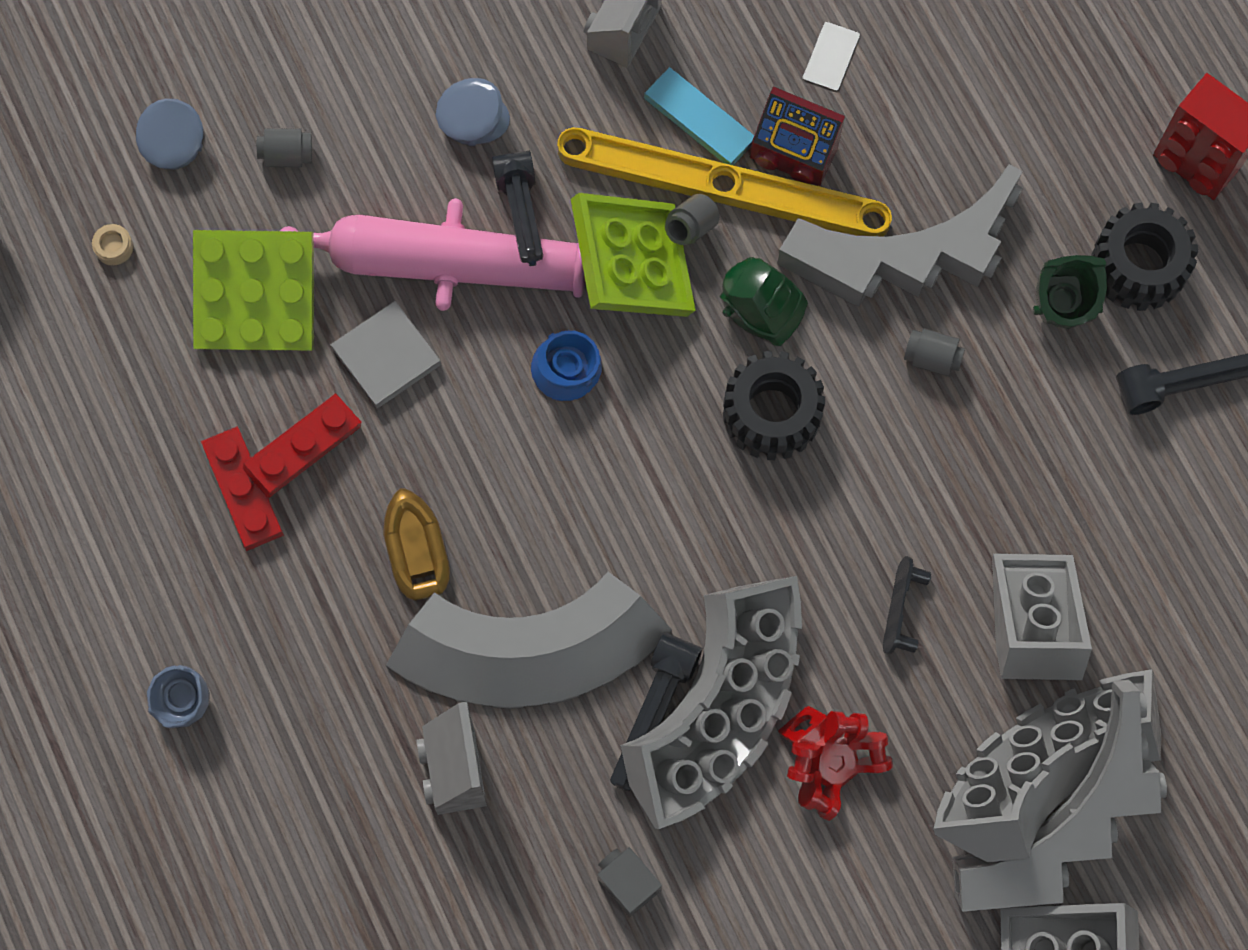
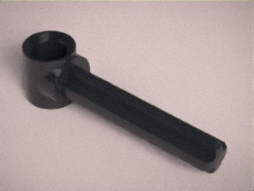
M529 150L492 156L497 191H502L508 198L520 260L522 263H528L529 266H536V261L543 259V250L530 194L532 186L536 185L531 152Z
M1248 353L1162 373L1156 368L1151 369L1148 364L1132 366L1116 375V379L1128 414L1140 415L1155 410L1163 404L1167 395L1247 378Z
M663 633L651 660L652 669L657 673L626 743L649 733L662 723L679 682L686 683V681L689 682L699 663L703 651L702 647L669 633ZM621 753L610 778V783L622 790L631 791Z

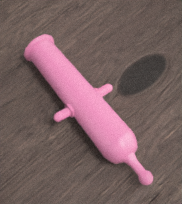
M457 198L449 201L446 222H443L441 225L365 215H351L336 221L331 231L314 233V248L328 252L332 263L345 272L355 275L434 281L437 284L435 304L441 311L449 309L453 287L457 286L458 283L573 291V295L577 298L582 297L584 291L585 276L579 243L540 239L543 259L536 261V266H529L528 263H522L520 260L515 235L465 229V226L461 224L463 203ZM288 226V227L282 228L280 231H298V230H297L296 228H293V227Z

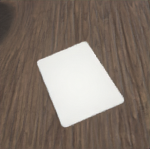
M825 22L803 79L837 91L860 34Z

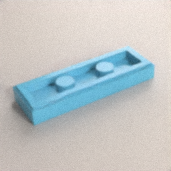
M669 67L644 93L645 100L723 163L734 165L751 148L754 135L672 68Z

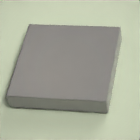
M396 301L330 344L334 353L376 409L441 365V360Z

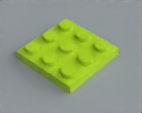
M578 193L570 199L590 309L687 317L696 311L683 245L671 241L665 231V222L668 214L675 209V204Z
M193 230V349L314 350V232Z

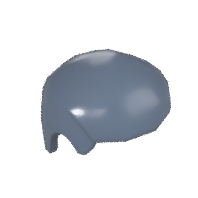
M184 665L170 666L163 669L153 677L147 690L148 712L166 728L191 726L203 717L209 706L210 692L204 678L194 669Z

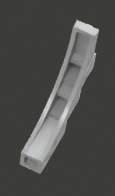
M1009 164L994 186L970 208L944 223L919 232L888 237L855 236L827 230L798 218L779 250L777 264L858 307L865 296L870 298L874 296L882 279L919 297L925 285L929 288L933 287L941 270L944 269L978 287L984 275L992 278L1002 257L996 255L1001 243L996 237L1006 220L1000 215L1006 205L1013 208L1023 190V187L1017 185L1023 171Z
M1130 680L1112 681L1111 712L1102 746L1087 776L1069 800L1042 823L1033 841L1030 858L986 862L972 854L953 857L954 893L962 912L1063 903V888L1069 887V873L1066 862L1112 858V843H1117L1118 830L1114 817L1161 813V798H1166L1167 796L1166 779L1164 774L1160 773L1150 760H1142L1147 759L1149 753L1147 737L1141 732V718H1146L1147 703L1144 693L1140 692Z

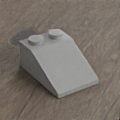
M993 554L995 639L1001 679L1083 680L1092 646L1073 555Z
M467 702L458 703L423 725L424 738L416 740L420 764L428 763L430 779L423 780L426 804H434L438 815L487 806L473 721Z
M1125 903L1000 908L1001 950H1139L1138 911Z

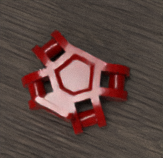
M807 706L778 730L783 738L792 743L791 752L796 755L795 765L788 768L787 777L791 780L803 782L798 794V803L807 810L815 808L818 815L827 821L834 819L841 808L840 789L858 773H883L893 768L892 758L886 755L885 747L889 744L887 734L883 732H868L869 723L865 714L853 713L849 717H845L843 712L830 711L825 715ZM811 719V726L809 728L794 732L799 724ZM856 750H869L870 756L858 759ZM821 784H823V785L826 786V787L824 788L823 792H822Z

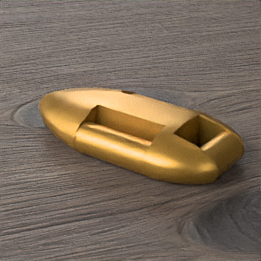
M400 488L393 495L387 506L383 528L384 540L395 582L400 591L407 598L414 601L431 597L434 592L441 595L449 582L450 567L439 522L431 508L421 497L410 490ZM435 574L436 579L412 584V579Z

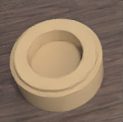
M109 224L96 231L92 239V248L97 258L104 264L119 265L131 256L133 241L125 228L120 225Z

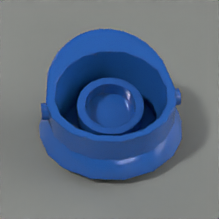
M561 331L557 334H550L548 339L537 348L531 362L532 378L538 389L546 396L559 401H571L585 396L598 383L602 373V359L595 342L586 334L578 331Z

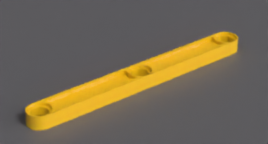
M572 127L566 129L558 138L559 158L564 164L571 167L689 196L704 194L717 203L794 222L800 218L827 230L855 236L884 237L891 225L892 214L890 209L884 203L582 128ZM572 139H578L585 144L586 148L581 154L571 155L564 150L565 143ZM724 175L730 177L735 185L730 191L721 192L713 186V180L718 176ZM870 212H876L883 217L884 225L877 229H871L864 224L863 216Z

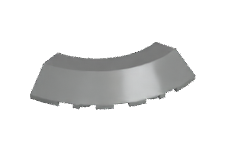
M607 572L598 583L574 601L555 610L527 617L506 618L477 614L448 602L434 592L408 624L386 667L407 681L431 693L434 692L461 703L469 702L506 709L537 706L547 703L556 704L577 698L581 694L612 683L614 679L632 667L635 668L654 652L663 633L670 634L672 629L638 593L610 572Z
M797 576L738 586L704 595L706 608L705 647L698 673L690 690L674 712L659 726L633 741L620 745L629 786L655 829H661L683 821L705 809L704 806L721 793L726 794L733 787L732 783L742 775L747 767L754 765L767 747L768 742L766 740L771 734L776 721L782 719L792 693L788 690L792 680L794 666L799 664L800 655H797L796 651L798 629H802V616Z
M1153 670L1126 673L1099 680L1100 687L1077 694L1075 688L1064 692L1065 696L1057 699L1053 706L1044 709L1040 703L1016 717L1017 725L1004 734L1000 735L995 732L976 749L978 757L971 761L966 768L961 767L957 771L956 777L958 781L952 791H945L934 824L935 835L986 862L1030 858L1033 841L1042 823L1059 803L1075 792L1087 776L1102 746L1111 712L1112 681L1130 680L1140 692L1144 693L1147 703L1146 718H1141V732L1147 737L1149 753L1148 758L1142 760H1150L1151 762L1161 760V728Z

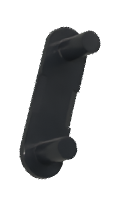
M908 556L901 560L896 572L883 640V651L887 654H892L896 648L915 653L918 648V639L900 634L904 617L902 612L906 592L909 591L910 581L928 585L931 579V572L913 567V559Z

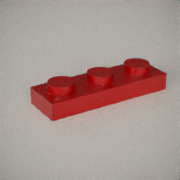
M335 393L244 462L243 470L270 498L360 429L362 421Z
M236 426L201 441L246 551L284 536L269 498L243 470V463L250 459L251 455L239 427Z

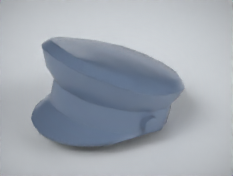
M469 78L454 83L444 91L437 102L435 115L439 128L447 136L461 144L475 146L476 144L491 142L502 136L508 128L510 121L509 111L502 102L500 91L493 83L485 79Z
M162 99L152 103L141 114L136 127V143L139 152L147 162L159 168L179 169L191 163L196 158L198 152L202 151V122L195 109L189 104L178 99Z

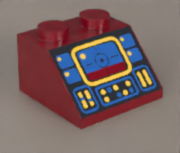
M773 86L752 141L750 158L754 159L759 166L765 169H778L790 174L795 181L814 184L820 187L838 150L845 116Z

